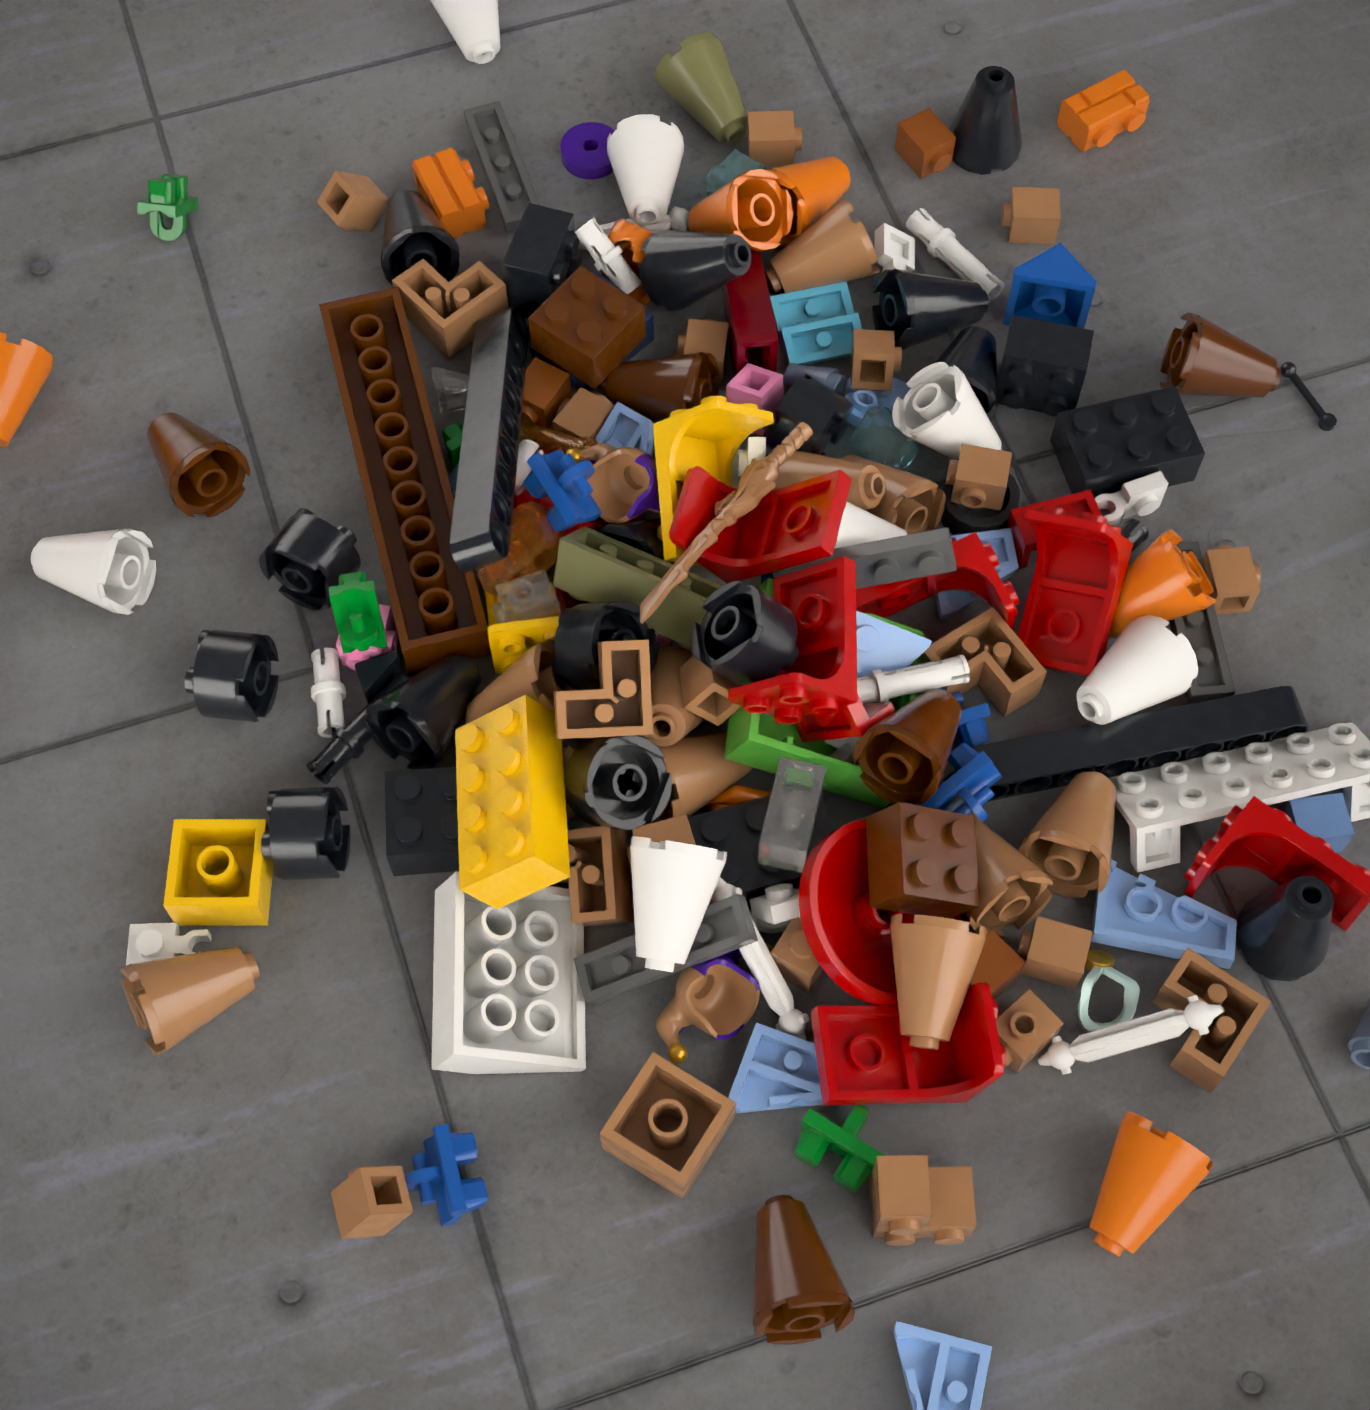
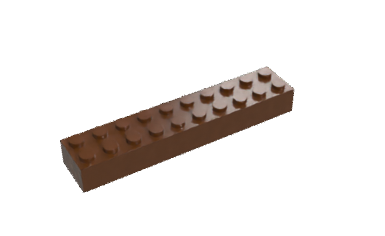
M399 287L319 304L408 675L425 670L449 654L466 655L471 659L491 655L487 631L488 626L473 571L468 573L462 572L451 554L450 533L454 497Z

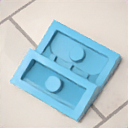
M846 281L770 296L778 339L788 366L790 363L808 365L851 356L853 329H862L859 314L854 313Z

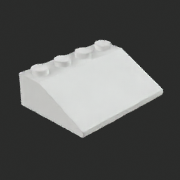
M457 871L435 890L432 1070L468 1074L580 1072L586 1069L585 1001L573 959L584 954V926L571 923L569 889L548 886L499 909L461 891L459 887V872Z

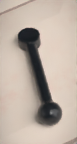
M1292 362L1282 364L1280 367L1281 375L1290 378L1320 418L1318 422L1319 427L1324 431H1331L1337 423L1336 417L1323 410L1296 374L1295 364Z

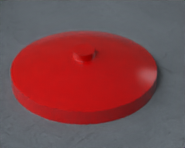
M860 819L831 831L810 852L803 867L799 885L800 918L812 953L823 970L838 986L852 996L870 1004L898 1005L890 927L891 916L903 914L901 924L914 923L915 915L870 908L866 819ZM961 914L949 918L962 921Z

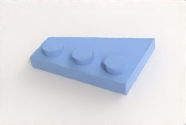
M1111 859L1110 877L1107 885L1099 893H1097L1096 889L1091 942L1180 959L1186 949L1189 948L1217 967L1231 968L1235 959L1237 920L1186 895L1178 898L1154 886L1156 881L1141 873L1137 878L1117 868V862Z

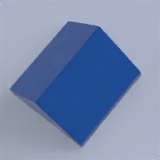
M1059 243L1015 268L1003 324L1010 325L1011 317L1015 315L1084 328L1097 281L1063 244Z

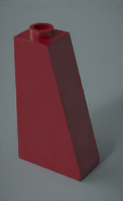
M751 250L749 270L744 275L721 287L726 322H729L728 341L733 377L747 363L777 372L779 340L761 252Z

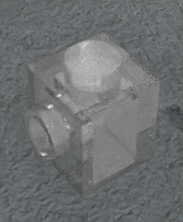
M545 569L495 586L498 603L491 605L497 624L555 617L561 614L560 603Z

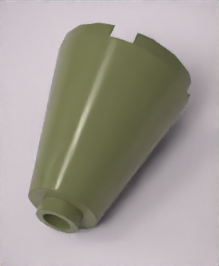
M712 32L698 33L684 39L679 43L682 48L681 51L673 57L668 52L661 59L656 67L654 77L659 86L717 141L732 143L739 140L746 133L748 115L722 41L718 37L716 38Z

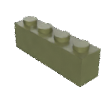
M584 526L560 539L553 586L568 592L572 598L580 601H588L590 603L628 601L640 606L641 602L673 564ZM688 571V577L670 591L657 610L645 621L648 629H654L656 634L664 635L677 641L681 647L692 650L690 639L694 622L696 621L701 625L707 613L702 606L711 594L722 587V585Z

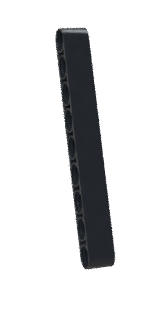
M515 306L476 322L450 533L451 554L458 568L465 573L507 558L510 550L529 339L525 319Z
M1279 686L1127 716L1104 725L1091 723L971 748L978 753L984 751L1002 775L1001 779L989 787L995 794V796L987 801L989 802L1064 787L1081 772L1095 771L1109 778L1126 772H1138L1163 766L1169 762H1181L1202 757L1212 752L1230 751L1246 747L1251 743L1273 742V740L1288 737L1294 733H1306L1309 727L1294 688L1291 686ZM947 761L942 782L957 772L949 761Z

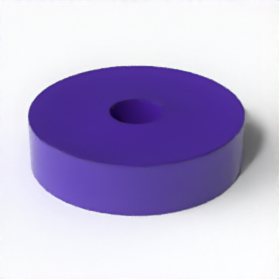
M597 122L581 123L570 128L564 134L560 144L561 159L566 170L582 179H599L611 174L613 168L607 153V138L610 133L611 135L614 133V130L605 124Z

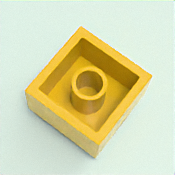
M174 819L163 904L174 923H177L178 926H268L274 864L272 860H265L261 851L262 835L264 832H269V825L266 819Z

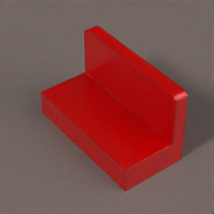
M857 693V703L838 707V712L832 715L810 714L802 716V721L795 723L794 726L802 742L860 737L869 728L874 727L875 724L892 714L895 709L892 702L863 705Z

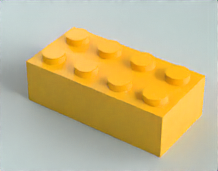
M523 695L455 730L459 887L461 891L496 909L570 877L562 739H557L555 736V713L527 695Z

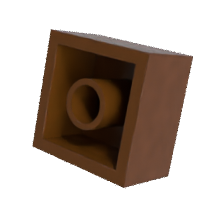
M582 266L528 318L532 349L594 389L646 337L645 306Z
M898 802L866 817L870 908L912 915L951 918L980 907L974 816Z

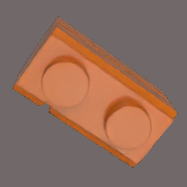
M1124 69L1062 100L1057 119L1058 127L1067 137H1071V141L1081 152L1096 145L1104 147L1112 141L1115 135L1125 130L1133 132L1144 123L1150 102L1149 94L1139 84L1136 85L1134 78Z
M451 147L436 152L433 157L428 155L413 161L414 181L419 193L424 197L453 238L463 236L464 232L471 233L485 227V210L489 209V202L482 187L475 188L472 182H475V177L467 159L461 161L455 149Z

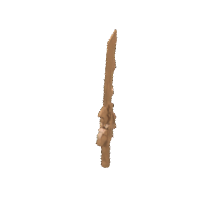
M800 422L789 433L790 435L786 436L781 441V444L774 448L773 452L765 460L760 459L756 461L755 458L752 459L750 465H747L744 473L741 475L737 492L733 491L724 499L715 503V517L692 541L689 547L641 602V624L657 610L670 591L688 577L690 567L706 549L718 541L717 536L725 527L735 524L737 518L744 516L757 507L761 498L776 487L775 481L778 478L777 471L779 467L813 434L809 425Z

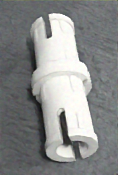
M594 217L574 232L596 261L593 264L598 271L602 269L610 281L627 295L642 284L641 279L638 278L621 255L623 250L619 245L614 246Z
M324 648L325 658L323 659L321 658V650L316 649L311 653L315 683L311 687V698L316 702L318 734L322 737L332 738V727H336V730L346 727L342 700L346 697V688L340 682L338 651L334 648Z

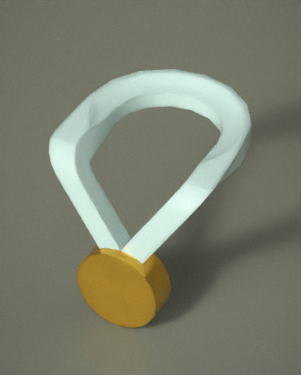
M1100 950L1088 951L1085 968L1090 970L1083 982L1081 997L1078 1003V1016L1084 1028L1089 1032L1132 1020L1140 994L1137 982L1114 969V957ZM1101 974L1124 986L1123 1010L1115 1020L1108 1023L1094 1022L1088 1016L1091 991Z

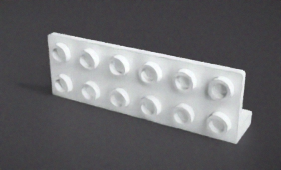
M1337 723L1315 731L1294 733L1288 737L1273 740V742L1251 743L1246 747L1230 751L1212 752L1202 757L1181 762H1169L1163 766L1138 772H1126L1120 776L1108 778L1116 788L1115 806L1130 826V863L1137 873L1180 863V826L1228 815L1235 805L1244 809L1253 796L1266 805H1272L1343 788V796L1351 822L1370 818V740L1354 723Z

